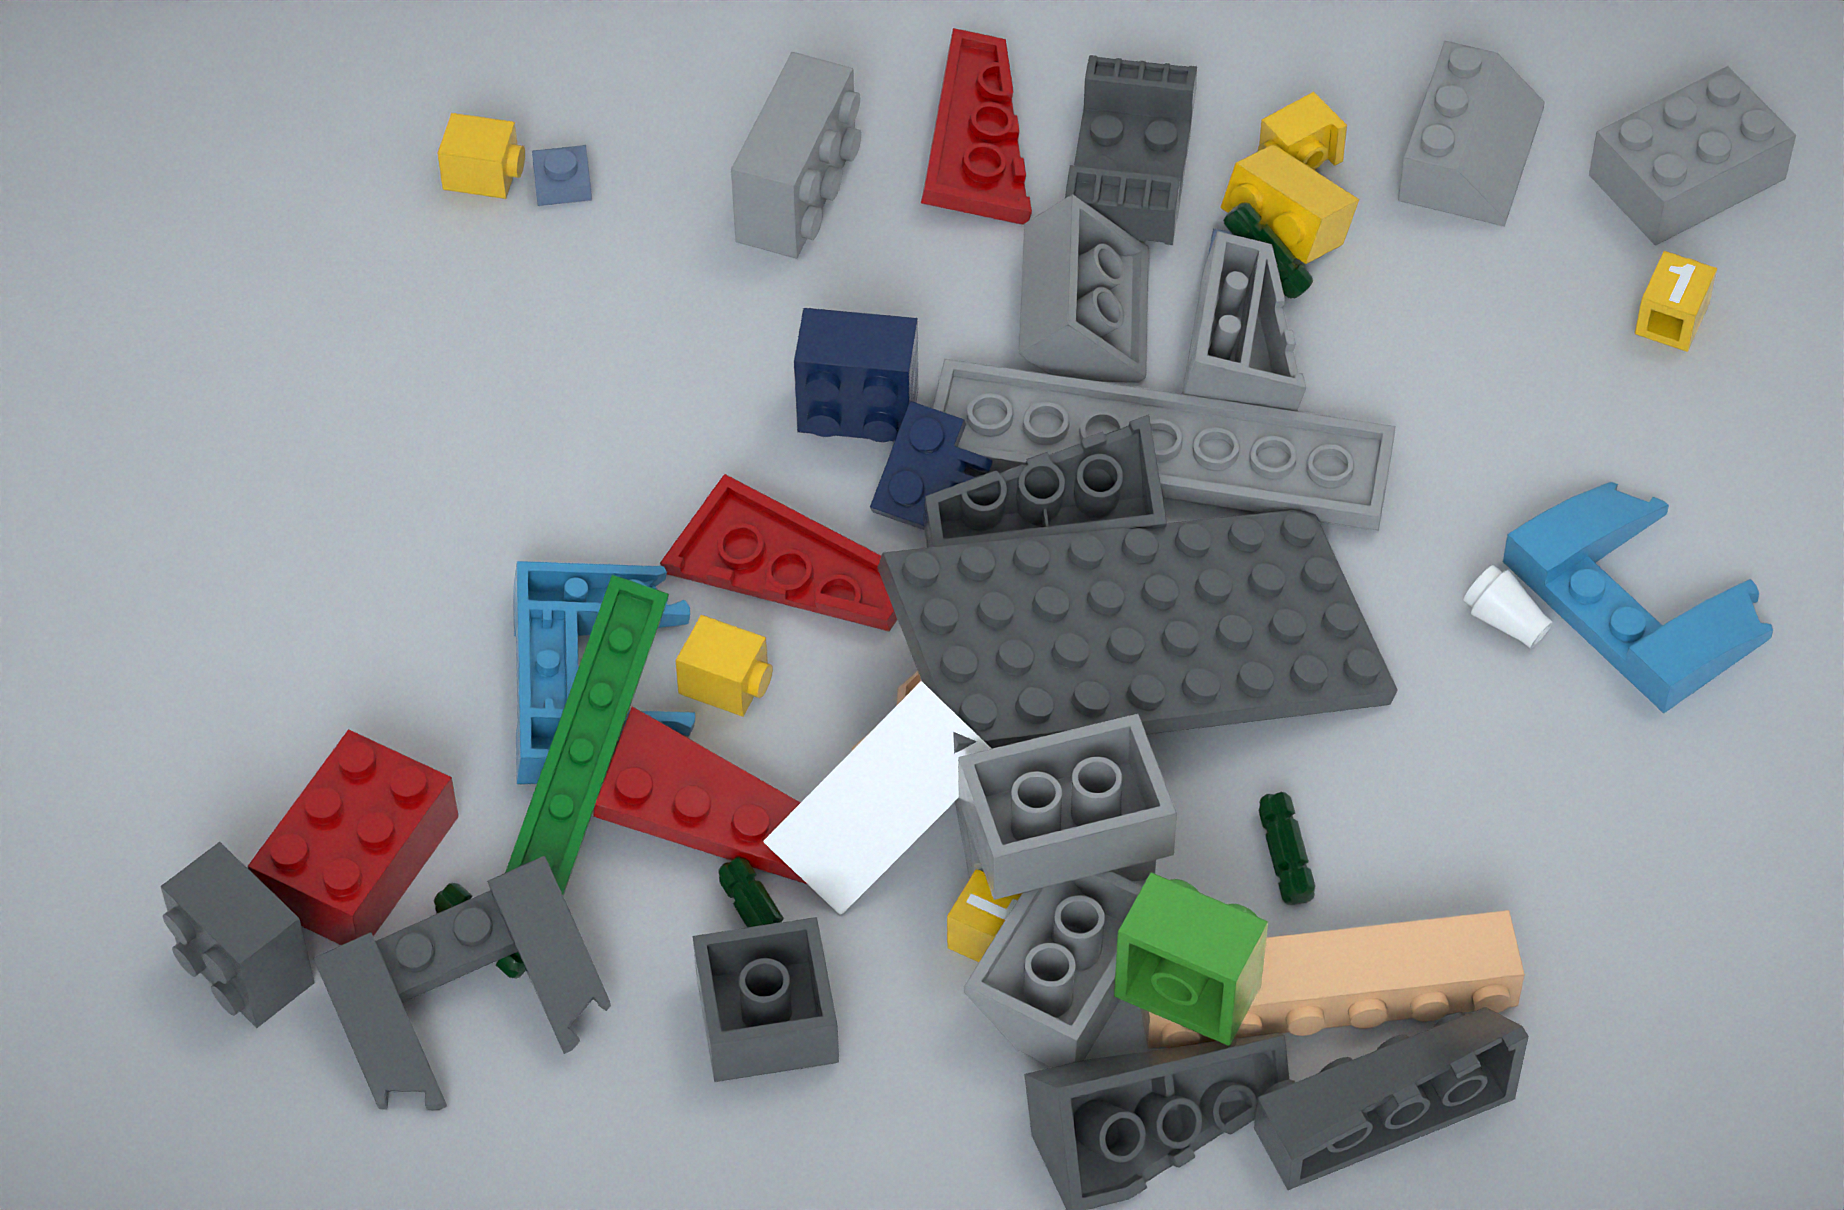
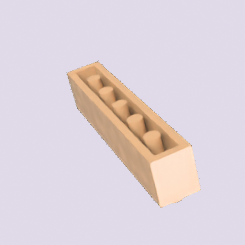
M1505 910L1267 937L1261 988L1234 1039L1289 1032L1297 1036H1306L1317 1033L1324 1028L1352 1025L1356 1028L1367 1029L1379 1026L1385 1021L1414 1018L1418 1021L1428 1022L1438 1020L1447 1014L1472 1012L1484 1007L1496 1013L1502 1012L1508 1007H1516L1519 1004L1525 973L1510 911ZM1140 1008L1148 1049L1159 1047L1173 1048L1216 1041Z

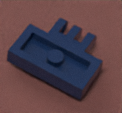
M910 401L870 509L873 513L924 530L925 496L976 478L964 474L966 467L979 472L989 473L993 461L985 456L958 447L966 426L964 419Z

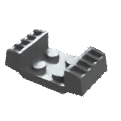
M1089 55L1085 74L1084 109L1074 166L1070 165L1065 198L1073 194L1128 234L1140 240V242L1154 241L1173 245L1196 94L1197 66L1187 67L1170 65V63L1159 64L1141 60L1130 61L1122 60V58L1111 59Z

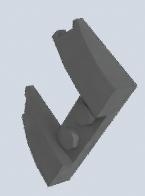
M545 856L488 880L490 891L375 941L370 932L313 958L379 1109L387 1110V1091L425 1092V1106L427 1110H441L447 1107L403 1006V1002L505 958L508 955L518 952L564 1054L572 1051L580 1042L579 1037L569 1026L589 1003L594 1000L603 1010L607 1011L610 1008V1000Z

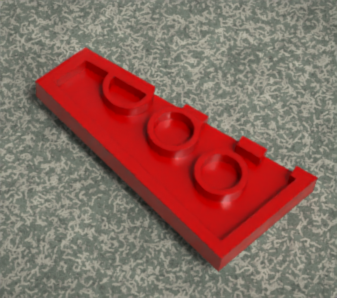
M953 28L921 204L1024 225V223L1030 220L1032 209L1030 197L1026 196L1024 183L1026 170L1024 158H1021L1018 137L1020 130L1018 117L1014 115L1012 97L1014 91L1006 39Z
M726 474L722 476L660 562L661 566H664L667 574L885 631H890L898 620L877 568L881 555Z
M632 706L596 800L593 817L731 861L737 857L747 859L753 868L807 884L763 842L801 802Z

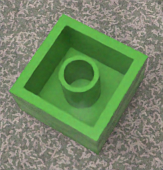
M1151 872L1118 930L1114 997L1230 1046L1261 988L1268 921L1259 918L1252 910L1245 906L1233 903L1225 904L1206 896L1188 882L1179 879L1168 880Z

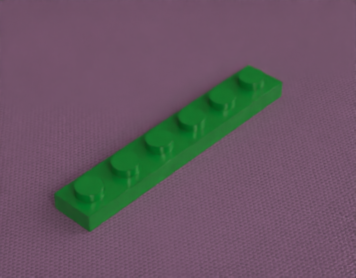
M615 575L611 576L506 872L545 856L564 896L590 823L596 800L610 766L669 597L668 593Z

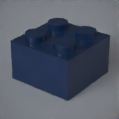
M803 308L794 357L797 432L815 434L821 437L842 436L871 439L876 442L895 441L910 401L917 402L919 390L918 318Z

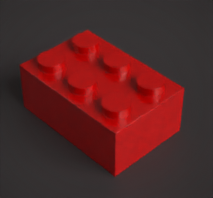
M348 729L247 867L300 919L302 927L339 945L348 943L370 932L374 937L459 817L452 777Z

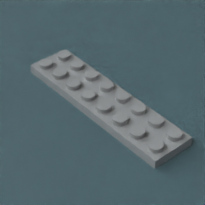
M944 359L933 404V409L965 420L966 426L958 447L991 459L993 463L990 471L997 470L999 473L1025 464L1026 459L1047 451L1050 455L1080 444L1081 439L1103 431L1104 434L1129 426L1130 421L1149 414L1163 498L1260 513L1299 509L1316 514L1319 522L1379 531L1396 426Z

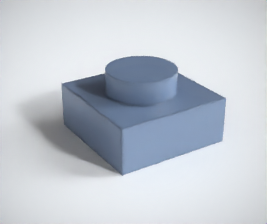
M586 145L532 151L538 206L592 200Z

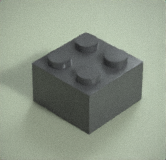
M218 842L160 886L167 912L163 914V920L175 936L177 943L172 947L174 956L191 976L196 977L201 973L212 984L211 990L215 998L232 1016L241 1012L258 1028L315 983L300 919L221 842Z
M817 917L692 936L696 977L714 1082L839 1063L838 1026Z

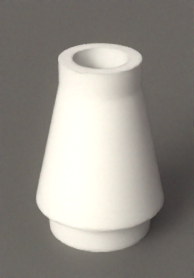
M1491 565L1472 584L1463 599L1472 608V616L1516 638L1530 649L1534 648L1543 639L1553 625V621L1544 615L1509 569L1502 572L1495 565Z

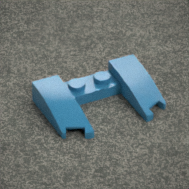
M1609 482L1563 501L1507 534L1503 563L1662 713L1673 708L1772 637V625L1760 623L1753 603L1758 602L1759 591L1751 579L1705 600L1662 625L1596 564L1597 561L1664 517L1668 512L1669 504L1661 499L1652 497L1650 502L1617 491L1618 484Z
M517 561L513 585L514 636H516L517 784H537L579 668L578 636L591 634L611 576L615 575L657 590L656 586L666 580L667 571L664 566ZM682 600L671 605L666 604L658 628L689 624L690 607L687 602ZM642 711L682 735L690 736L694 728L695 712Z

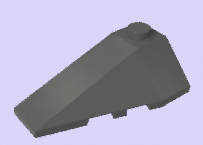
M1281 1033L1233 1039L1230 1046L1218 1041L1082 1060L1024 1074L1031 1136L1066 1210H1089L1133 1198L1148 1188L1146 1185L1147 1181L1171 1166L1180 1168L1196 1157L1194 1152L1224 1132L1233 1134L1255 1120L1257 1097L1262 1096L1274 1084L1290 1080L1285 1035Z

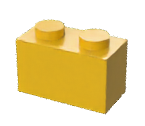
M1272 144L1235 163L1220 208L1229 213L1240 203H1249L1262 217L1259 223L1264 226L1268 224L1295 258L1307 264L1344 244L1360 199L1275 144Z

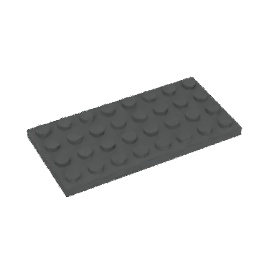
M1299 509L1167 523L1166 527L1160 528L1124 527L883 552L877 567L921 681L992 749L1134 714H1139L1146 735L1391 705L1398 691L1316 514ZM953 732L954 754L977 741Z

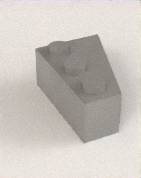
M1217 231L1202 275L1182 394L1298 411L1306 390L1303 373H1298L1293 352L1296 342L1293 330H1288L1283 310L1285 297L1272 244Z

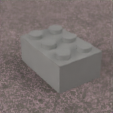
M791 52L731 168L736 242L797 259L806 240H814L821 226L822 208L827 199L833 201L837 196L842 180V168L846 160L852 162L855 159L860 147L861 130L855 129V119L860 106V93L854 92L853 68Z
M1726 66L1598 130L1595 137L1589 176L1656 246L1785 180L1796 134Z
M1139 714L958 757L959 802L994 900L1174 855L1177 813Z

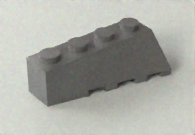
M1149 414L1130 421L1129 426L1104 434L1102 431L1081 439L1080 444L1050 455L1047 451L1028 458L1025 464L1000 473L996 470L925 496L923 524L927 548L1124 527H1166L1167 520Z
M1487 1007L1467 1015L1462 1012L1450 1014L1438 1021L1433 1028L1414 1036L1398 1035L1382 1043L1376 1051L1352 1060L1350 1057L1339 1058L1327 1064L1318 1074L1298 1082L1284 1080L1274 1084L1262 1096L1257 1097L1254 1130L1287 1190H1291L1515 1100L1529 1036L1522 1025Z

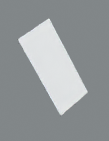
M921 681L763 842L841 916L959 797L958 757L992 748ZM953 732L977 742L954 754Z

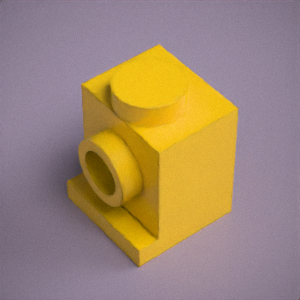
M1313 91L1261 119L1258 151L1275 144L1313 170H1316L1326 160H1329L1336 166L1343 162L1347 124Z

